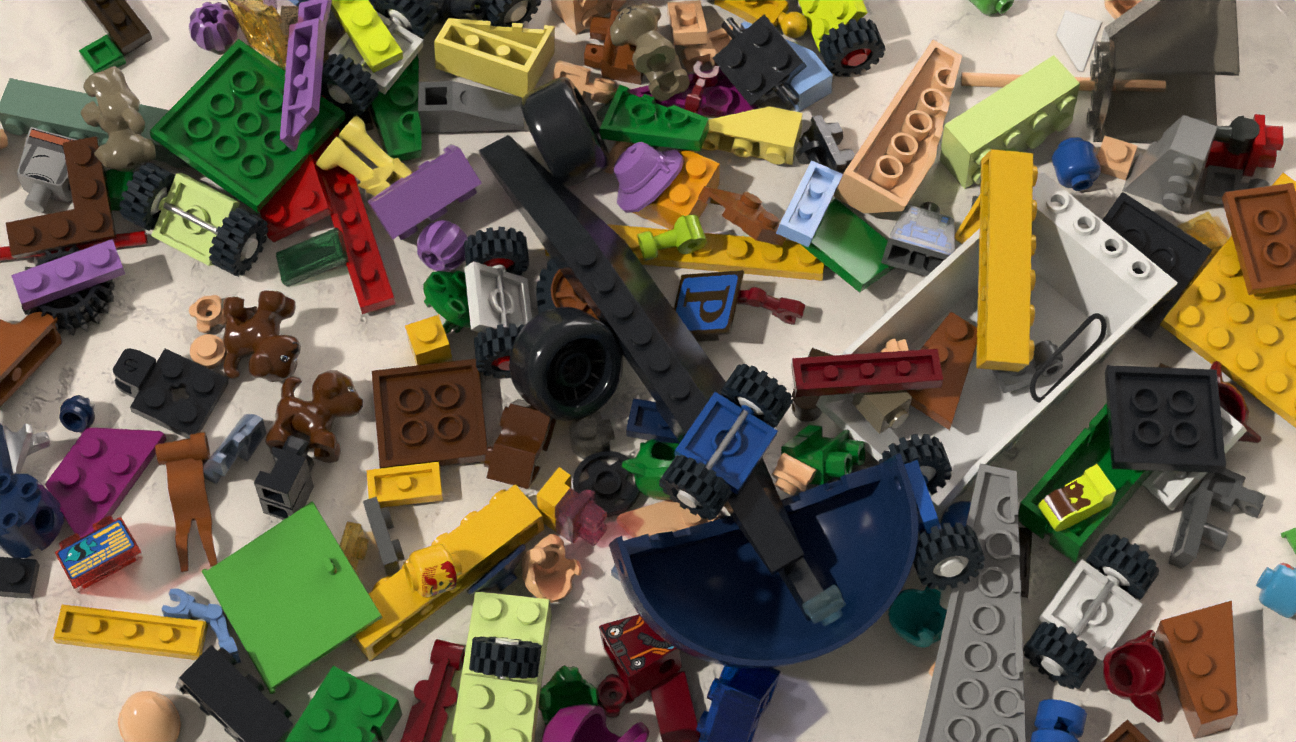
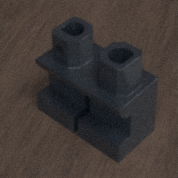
M288 436L282 449L272 446L275 465L271 473L260 471L254 481L263 513L284 520L306 505L314 488L310 474L314 461L307 455L310 449L309 442L294 436Z

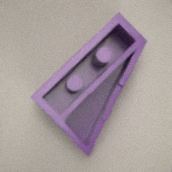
M450 144L443 149L445 153L431 162L425 161L418 166V170L405 178H400L367 201L389 237L392 239L399 237L400 240H403L418 231L416 226L418 223L426 218L430 222L436 220L448 211L445 207L456 199H458L459 203H462L477 193L475 187L482 183L459 147Z

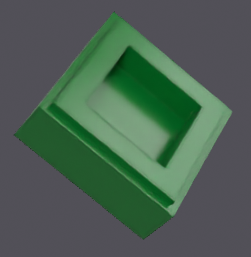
M108 34L79 50L80 56L92 73L102 72L114 66L119 68L126 64L124 56Z

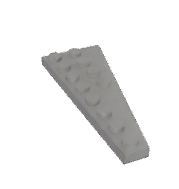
M980 463L966 525H969L977 535L985 557V561H983L984 567L983 569H978L979 575L976 578L969 576L970 582L964 585L960 581L957 583L958 587L953 588L951 591L918 742H1026L1017 471Z

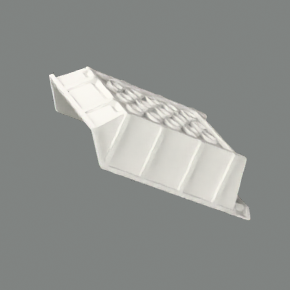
M1044 172L1037 176V182L1032 192V200L1037 202V214L1032 222V235L1036 236L1035 254L1031 256V269L1035 270L1036 282L1033 291H1031L1030 305L1035 307L1034 323L1030 326V340L1034 341V346L1039 342L1050 340L1052 344H1056L1059 348L1089 316L1099 313L1106 320V335L1102 343L1092 354L1038 403L1033 400L1030 394V385L1003 393L992 370L976 368V345L950 430L910 405L909 417L902 425L895 429L890 427L879 434L852 404L854 394L820 396L816 404L843 430H849V436L854 440L864 441L865 450L877 461L883 459L881 454L884 450L890 451L888 447L890 444L895 443L899 445L900 438L905 437L906 441L911 440V435L918 434L919 439L922 438L923 434H929L931 439L934 436L937 437L939 442H942L952 467L950 472L951 478L950 480H945L946 485L943 488L937 486L938 492L933 495L929 492L938 515H942L959 495L962 496L977 478L980 463L989 465L1004 450L1008 452L1012 449L1023 433L1053 404L1058 405L1077 381L1098 362L1102 364L1128 331L1148 314L1178 283ZM1052 202H1060L1063 206L1056 207L1052 205ZM1079 224H1086V225H1088L1090 228H1088V229H1082V228H1080L1078 225H1079ZM980 228L854 341L842 355L878 353L886 347V343L894 338H896V341L906 339L909 350H920L950 312L955 313L977 327ZM1113 246L1116 248V251H1108L1105 247ZM1139 268L1144 273L1136 274L1133 269ZM1094 319L1061 353L1063 356V368L1059 372L1051 376H1044L1043 374L1039 376L1035 387L1038 397L1045 395L1096 342L1101 333V322L1099 319Z

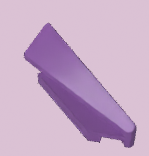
M309 0L299 3L298 23L289 25L280 140L292 151L297 150L301 133L319 114L325 32L332 0Z

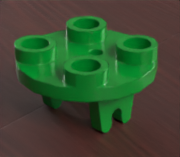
M445 271L432 272L423 284L426 296L424 303L428 308L433 307L438 314L446 319L443 324L446 334L450 333L452 329L455 333H458L463 327L471 328L465 272L456 271L454 274Z

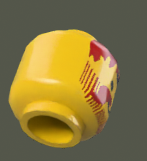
M437 544L412 552L409 555V562L404 564V571L410 590L412 592L417 591L422 597H430L453 590L456 587L457 575L462 574V566L456 552L450 554L443 544Z

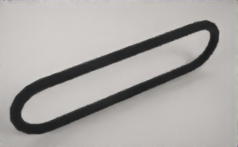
M1095 313L1089 316L1035 372L1030 383V394L1034 401L1040 403L1102 343L1107 329L1106 320L1103 315ZM1094 319H1099L1101 322V333L1096 342L1045 395L1038 397L1035 387L1039 376Z

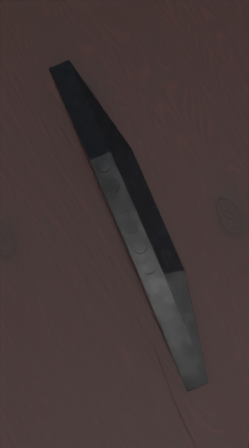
M510 135L480 149L479 154L583 303L587 302L599 321L613 331L621 346L624 357L654 398L656 409L679 442H681L714 392L721 395V389L726 381L624 239L567 187L560 183ZM762 457L739 493L735 494L732 492L724 507L770 573L774 575L804 558V552Z

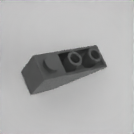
M455 81L419 82L418 113L422 133L524 130V116L521 109L522 97Z

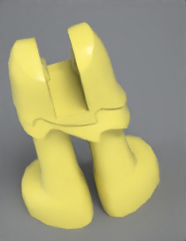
M357 115L349 121L339 136L331 142L316 163L318 167L325 171L337 166L347 170L361 181L358 186L373 196H376L392 185L393 182L395 183L400 178H405L413 173L399 158L393 159L366 133L365 123ZM348 146L357 149L378 168L372 170Z

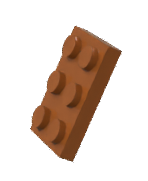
M1287 183L1225 192L1222 196V202L1248 295L1295 289L1296 191L1294 184Z

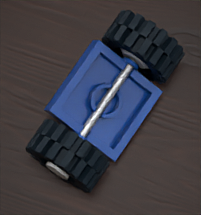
M747 364L737 365L722 387L721 395L714 392L675 449L674 455L676 457L659 480V486L663 488L662 491L670 495L672 501L680 503V507L689 509L691 514L695 516L698 514L703 519H715L732 492L735 494L739 493L777 436L778 430L774 428L777 427L793 403L792 395L786 392L787 388L784 385H779L776 378L773 377L771 379L768 377L767 372L763 370L759 372L755 366L751 365L749 367Z
M918 434L911 435V440L906 441L905 437L900 438L899 445L892 443L888 446L890 451H883L881 454L883 459L879 460V464L896 454H901L917 505L918 532L921 538L917 542L913 561L917 576L921 584L924 586L927 584L929 589H934L938 586L939 590H945L947 585H951L952 589L957 588V583L960 581L965 585L970 582L969 576L976 578L979 575L978 569H983L985 557L977 535L969 525L963 527L962 523L956 522L954 527H951L950 523H944L943 528H941L929 492L932 495L937 493L936 487L943 488L946 485L945 480H950L951 478L950 472L952 467L945 448L937 437L934 436L931 439L929 434H923L921 439H919Z

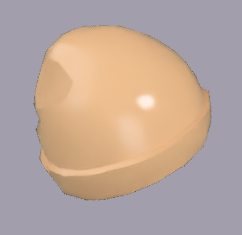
M140 691L131 695L122 706L118 718V727L124 742H176L180 734L181 721L175 705L166 696L153 691Z

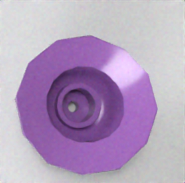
M638 142L628 147L617 159L613 170L619 182L617 204L624 212L630 213L639 212L652 203L681 172L685 161L683 156L676 149L661 152L644 142Z

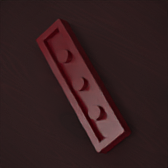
M938 349L792 358L791 363L796 397L942 388L943 384Z

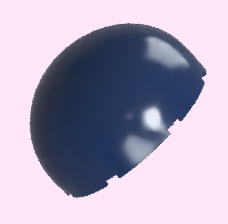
M896 454L876 466L843 475L840 478L841 481L825 483L801 492L799 495L781 500L804 552V560L828 597V614L807 621L778 572L774 575L770 573L731 516L675 532L669 531L651 536L645 534L625 541L620 536L610 542L609 547L616 570L629 601L644 622L669 644L693 657L727 667L767 669L789 666L809 661L842 647L870 628L892 605L904 586L915 558L919 524L917 505L901 454Z

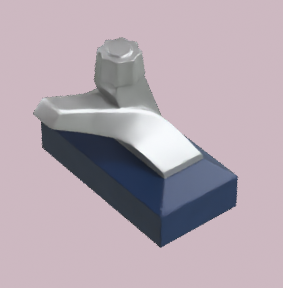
M0 424V474H21L28 455L50 446V438L47 432L33 434L31 424H24L18 432H12L6 425Z

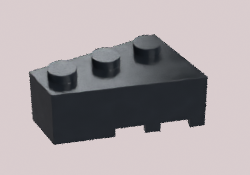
M211 645L178 678L175 688L182 694L187 691L200 704V710L207 716L211 714L225 728L224 731L236 742H278L293 726V723L289 720L292 716L290 711L278 700L271 703L261 693L265 689L263 685L249 673L244 677L234 667L237 664L236 659L223 647L217 651Z

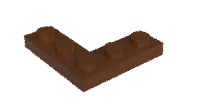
M97 136L63 143L74 209L6 222L10 252L14 259L46 253V249L56 251L59 245L66 249L71 248L74 244L81 246L117 238L104 165L94 154L100 147V141Z

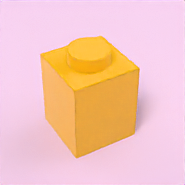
M439 315L405 325L409 346L416 365L453 361L450 344Z

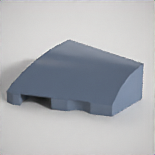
M245 414L205 463L203 467L205 479L217 484L222 476L225 477L237 457L247 462L249 461L267 433L263 418L255 414Z

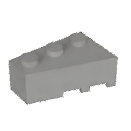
M1183 115L1163 133L1162 138L1158 142L1154 141L1143 155L1139 154L1135 158L1122 191L1161 204L1168 210L1181 211L1188 214L1203 176L1217 126Z

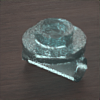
M832 585L803 603L802 607L811 618L813 624L821 621L824 626H827L843 616L840 609L846 603L842 599L841 592L837 586Z

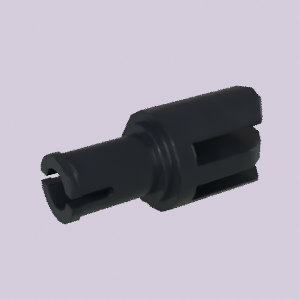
M431 0L432 2L430 3V5L436 7L437 11L435 13L439 15L435 25H444L448 18L481 20L486 12V7H475V5H484L483 0Z

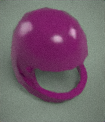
M581 704L560 709L546 725L540 742H646L649 737V729L641 721L633 725L622 737L617 736L606 727L604 709L596 705Z

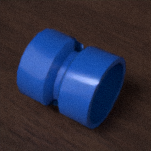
M1048 699L1040 701L1034 722L1038 730L1032 732L1030 742H1079L1077 738L1083 735L1087 718L1086 711L1073 703L1062 700Z

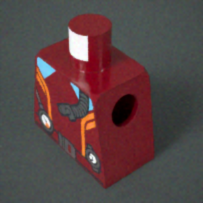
M639 614L599 626L603 649L618 676L625 683L632 699L639 697L682 668L680 650L657 635Z

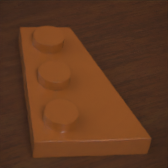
M953 312L949 313L920 349H938L943 375L942 388L906 390L912 397L911 406L948 430L951 428L977 345V327Z

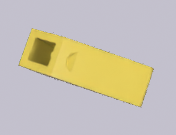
M768 106L709 119L710 129L702 149L730 152L743 158L755 157L765 159L772 164L784 163L793 165L802 132L803 113Z

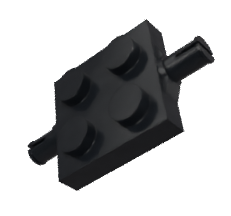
M765 14L744 30L738 26L734 18H727L726 20L733 27V30L725 21L721 27L732 40L712 59L754 110L767 99L777 95L788 109L793 108L794 106L787 96L795 105L799 102V99L788 86L793 78L807 67L806 64Z

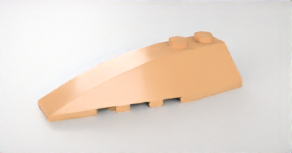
M935 40L931 41L845 170L834 197L862 213L904 211L934 164L962 55Z

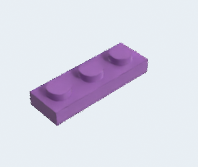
M113 239L11 276L25 311L125 275V271Z

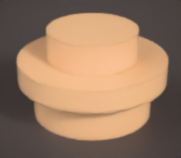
M205 334L196 338L190 347V356L193 362L208 369L220 365L226 354L222 339L212 334Z

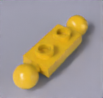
M714 0L715 5L752 24L765 14L775 27L780 25L782 32L789 38L803 36L808 27L807 20L803 14L799 12L786 13L789 9V2L786 0Z

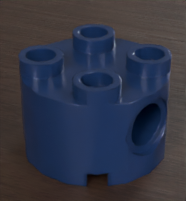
M0 474V548L13 558H28L34 556L31 551L37 548L41 551L46 549L59 535L64 523V514L60 511V507H62L60 502L36 478L29 474Z

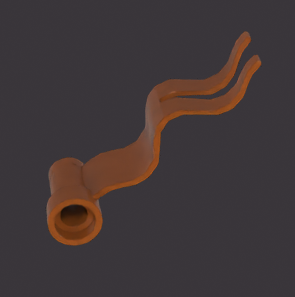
M206 432L190 434L188 439L156 444L155 450L159 466L166 465L168 491L175 519V540L181 572L189 571L188 536L193 520H196L198 532L210 567L215 566L217 558L212 536V516L203 472V461H207L210 458Z

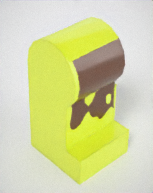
M1098 464L1085 470L1084 475L1066 484L1064 488L1057 489L1047 495L1039 503L1038 508L1053 529L1059 532L1111 506L1116 489Z

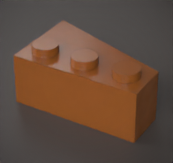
M1232 601L1161 620L1155 633V640L1194 739L1229 730L1238 715Z

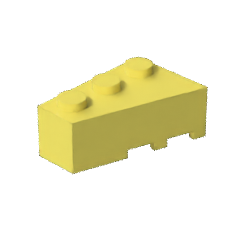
M448 18L434 41L435 68L523 98L535 88L555 53V26L544 25V30L523 28V23H512V27L491 26V21Z

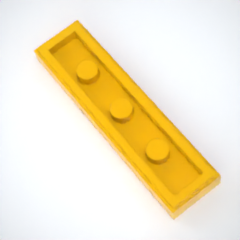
M62 604L53 639L58 644L197 660L203 652L208 625L206 621Z

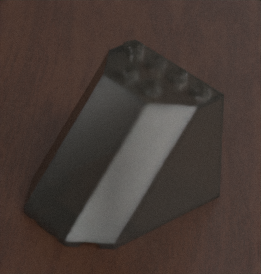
M1142 0L1104 27L1101 42H1095L1094 60H1091L1090 81H1094V90L1091 91V108L1087 109L1086 126L1087 129H1092L1093 142H1103L1104 136H1108L1128 143L1152 144L1154 141L1158 142L1162 138L1163 133L1183 115L1191 118L1206 119L1209 124L1217 126L1215 75L1239 76L1240 73L1236 0ZM1131 80L1166 81V88L1125 87V84Z

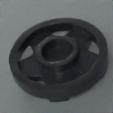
M600 451L586 457L576 468L573 477V490L579 504L590 513L599 517L618 515L632 507L636 503L640 491L637 488L636 482L634 486L626 480L630 472L622 467L623 461L630 458L615 451ZM611 459L616 460V462L611 466H606L601 460ZM587 469L589 478L579 483L582 473ZM587 499L596 500L597 506L589 503ZM617 501H625L622 504L615 506V503Z

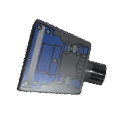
M925 202L920 208L912 205L906 206L890 233L881 263L924 276L929 275L955 251L954 219L940 214L939 206L932 202Z

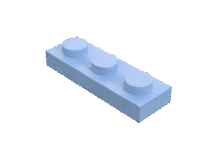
M811 160L779 224L776 234L809 248L843 174Z

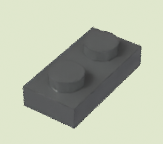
M377 497L364 500L363 504L386 575L391 577L400 570L398 562L405 560L399 540L391 541L388 530L394 528L388 507L381 509Z

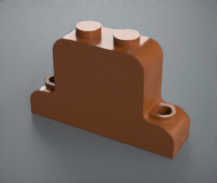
M36 312L26 316L18 324H11L0 319V407L62 344L61 335L56 331L57 328L55 326L57 317L53 319V316L49 314L41 317L42 312Z

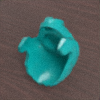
M928 586L925 587V590L911 588L901 591L888 609L889 622L896 633L908 643L921 648L930 647L933 643L941 640L947 609L940 605L941 592L935 588L929 589Z

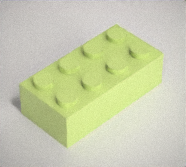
M1054 55L946 123L944 125L939 161L964 189L974 183L980 184L981 159L991 149L1023 152L1028 148L1034 149L1041 145L1048 135L1056 130L1058 132L1063 131L1072 123L1080 83Z
M475 592L452 730L454 742L456 740L463 674L484 675L483 673L469 670L472 639L479 636H491L538 643L542 646L538 677L527 679L516 677L511 679L537 682L542 685L552 618L549 599Z

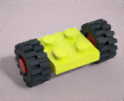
M798 0L819 53L822 54L826 66L832 74H835L837 77H840L842 74L844 77H850L851 73L854 72L857 75L861 73V69L865 68L867 71L871 69L870 64L876 65L880 61L879 58H883L884 51H886L885 45L876 24L870 19L866 21L863 18L868 13L863 0Z

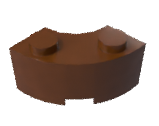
M517 399L510 403L509 407L505 406L500 420V427H503L494 445L488 447L485 455L484 467L488 468L486 478L510 485L516 484L518 487L529 489L540 471V467L535 465L536 460L542 450L548 451L556 419L544 415L525 400Z

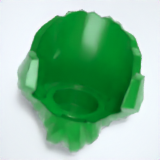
M562 666L551 677L550 681L540 689L538 708L541 711L545 725L562 708L581 704L598 706L599 692L593 684L583 679L577 667Z

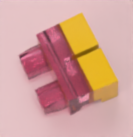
M558 467L537 493L538 511L543 515L544 525L573 544L581 537L592 546H595L607 531V525L604 524L607 512L595 504L594 491L584 490L581 493L574 491L571 488V475Z

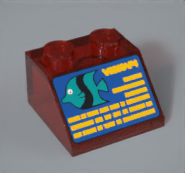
M112 515L107 516L92 525L94 531L81 538L79 533H76L58 543L61 549L56 551L55 554L77 593L143 558L141 550L122 517L114 520Z

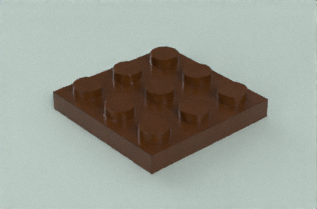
M476 358L372 371L380 469L439 462L440 466L485 460L488 445L480 372L476 367Z

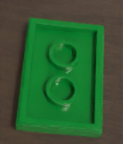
M835 197L832 198L809 248L802 245L859 293L896 268L881 263L888 240Z

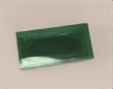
M338 228L275 253L281 281L286 287L349 262L343 234Z

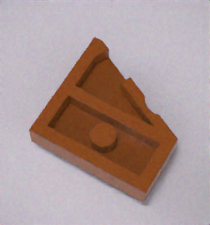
M704 186L698 196L700 201L704 204L711 203L726 208L722 216L732 224L740 227L753 239L780 246L786 240L785 237L776 234L779 227V219L766 211L761 206L762 201L754 194L744 192L742 195Z

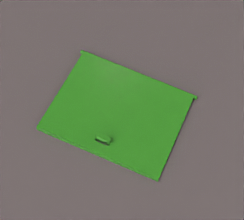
M313 501L209 570H202L205 579L270 694H274L277 687L383 618Z

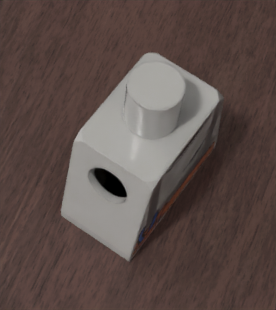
M33 127L30 128L17 171V177L23 190L29 193L24 202L28 208L37 212H43L49 199L63 203L71 201L72 194L63 143L76 139Z

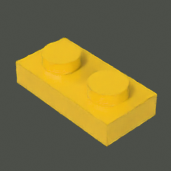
M439 462L366 470L369 499L377 497L380 508L443 500Z

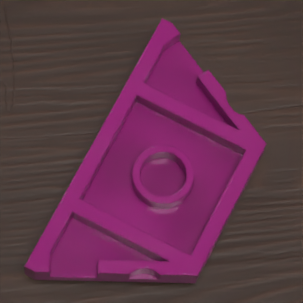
M86 428L45 483L47 490L60 502L62 506L60 511L64 514L66 521L78 540L106 525L155 457V445L165 443L167 440L163 432L109 428Z

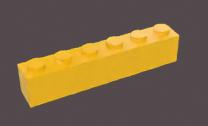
M991 149L981 159L976 368L1019 372L1029 365L1034 356V341L1030 340V326L1034 323L1035 307L1030 305L1031 291H1033L1036 282L1035 270L1031 269V256L1035 254L1036 236L1032 235V222L1036 218L1037 202L1032 200V192L1037 182L1038 169L1036 165H1033V153Z
M516 484L508 490L498 491L490 499L488 505L478 512H470L462 519L460 526L450 533L446 532L439 535L431 544V546L443 544L450 554L457 553L462 566V574L457 575L456 587L444 593L422 597L417 591L412 592L410 590L403 564L402 569L393 576H386L380 579L369 593L383 618L352 637V641L366 658L371 661L484 576L522 544L525 545L545 530L543 515Z

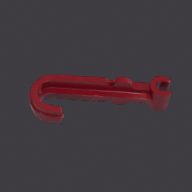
M439 639L435 640L430 657V664H433L429 679L419 681L414 687V695L419 702L411 708L400 742L442 741L449 718L445 709L454 707L458 699L457 691L451 684L455 671H460L463 667L465 646Z

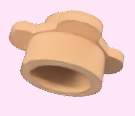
M219 296L201 297L190 306L189 314L195 317L197 321L196 327L199 332L207 333L218 324H226L224 310L221 306L222 300ZM212 312V315L207 316L206 313Z

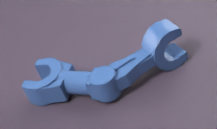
M170 589V600L180 602V604L176 607L163 605L162 612L164 617L189 620L191 617L205 620L215 632L219 641V647L227 650L236 659L237 664L240 663L239 652L233 637H230L228 632L227 620L224 617L222 607L218 604L204 605L197 603L193 596L183 590Z

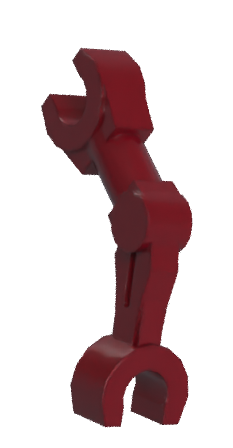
M697 61L694 64L692 79L695 86L691 94L688 93L686 97V110L698 114L705 88L712 87L718 82L719 66L714 65L711 73H703L702 62Z
M758 287L740 290L737 302L739 305L765 308L772 311V315L779 318L782 322L791 325L795 324L796 318L801 319L803 317L805 304L800 301L783 297L778 299L766 294L767 292Z

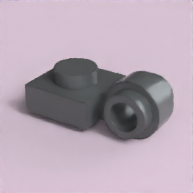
M1050 340L1037 343L1034 346L1032 361L1019 372L992 370L1002 392L1007 393L1029 386L1035 372L1058 349V346L1052 344ZM1062 354L1042 373L1044 376L1054 375L1063 368Z

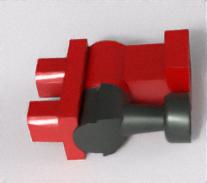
M1255 114L1253 119L1244 118V115L1238 116L1229 126H1217L1205 168H1208V165L1239 169L1243 170V176L1253 177L1257 167L1274 168L1277 150L1281 151L1284 142L1283 126L1265 125V115ZM1194 118V119H1197V120H1200V121H1203V122L1208 123V121H1207L1206 119Z

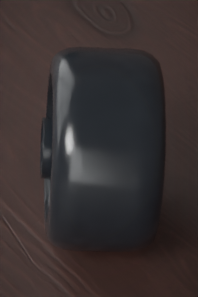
M556 78L530 91L522 98L521 109L528 129L544 161L560 183L567 187L577 185L604 171L609 166L611 161L610 154L604 139H601L597 121L579 90L569 78Z
M573 307L552 308L533 317L517 335L510 353V376L519 395L544 415L561 421L579 420L600 410L615 393L623 373V353L613 331L592 315Z

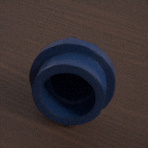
M81 395L66 399L60 407V422L70 431L81 432L89 428L95 421V405L90 403L89 398Z

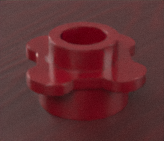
M616 674L607 675L598 685V704L605 710V715L609 718L618 717L620 710L626 704H631L635 700L630 697L625 683ZM611 693L616 694L614 699L609 698Z

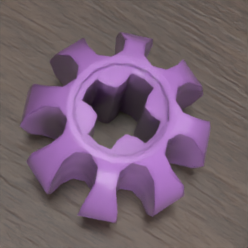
M205 2L202 4L203 7L196 8L190 15L188 28L190 36L204 50H224L226 45L233 44L237 38V30L239 28L237 16L230 10L228 5L221 2L216 4Z
M447 220L430 223L422 230L417 239L418 257L427 267L435 271L448 272L456 270L465 261L464 242L468 240V237L458 225Z

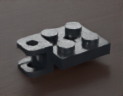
M166 348L157 362L156 358L139 350L125 349L113 367L116 387L124 394L135 398L130 406L132 413L187 439L190 438V434L201 432L229 384L227 377ZM174 389H186V394L189 395L187 399L180 398L178 402L173 401L172 391Z

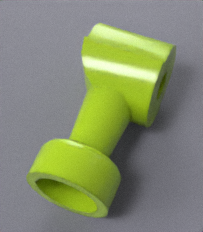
M683 215L679 217L674 225V229L654 237L650 231L637 234L641 253L645 261L657 258V250L677 247L679 253L691 254L707 244L697 215Z

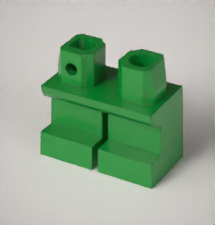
M809 424L781 446V455L786 453L816 469V474L809 484L822 485L833 477H841L851 473L852 465L861 466L865 462V442L849 440V430L842 431L835 438L823 437L822 426Z

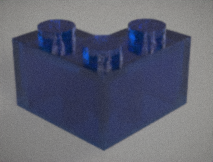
M724 666L719 679L715 678L708 691L707 699L711 700L712 703L709 711L704 710L696 728V731L701 733L699 742H752L759 720L771 704L782 671L775 668L744 669Z

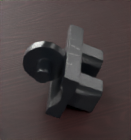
M822 115L812 116L810 128L799 139L802 147L795 154L798 162L803 165L810 164L812 160L844 174L855 154L852 149L839 150L837 145H840L843 139V130L838 122L825 123Z

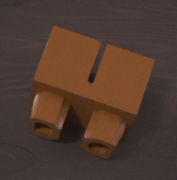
M612 9L610 18L592 17L590 39L604 40L605 42L604 46L587 43L584 52V65L601 69L602 78L641 85L644 73L638 72L632 61L636 46L628 44L615 46L611 41L610 27L619 11Z

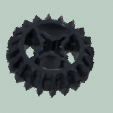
M75 244L69 251H66L63 246L59 245L57 253L52 254L51 251L46 249V257L44 259L34 257L33 262L36 267L80 250ZM111 279L94 285L85 298H83V295L89 288L25 311L22 307V310L27 316L32 313L42 312L41 317L46 314L52 315L53 319L57 317L56 331L61 335L67 329L68 333L74 336L78 327L87 332V323L92 321L100 324L99 313L109 314L107 303L114 302L112 290L115 289V283Z

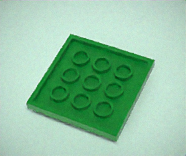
M238 39L150 129V137L258 213L299 170L310 154L313 155L343 123L345 112L320 95L319 114L301 133L297 150L292 151L280 140L285 70Z

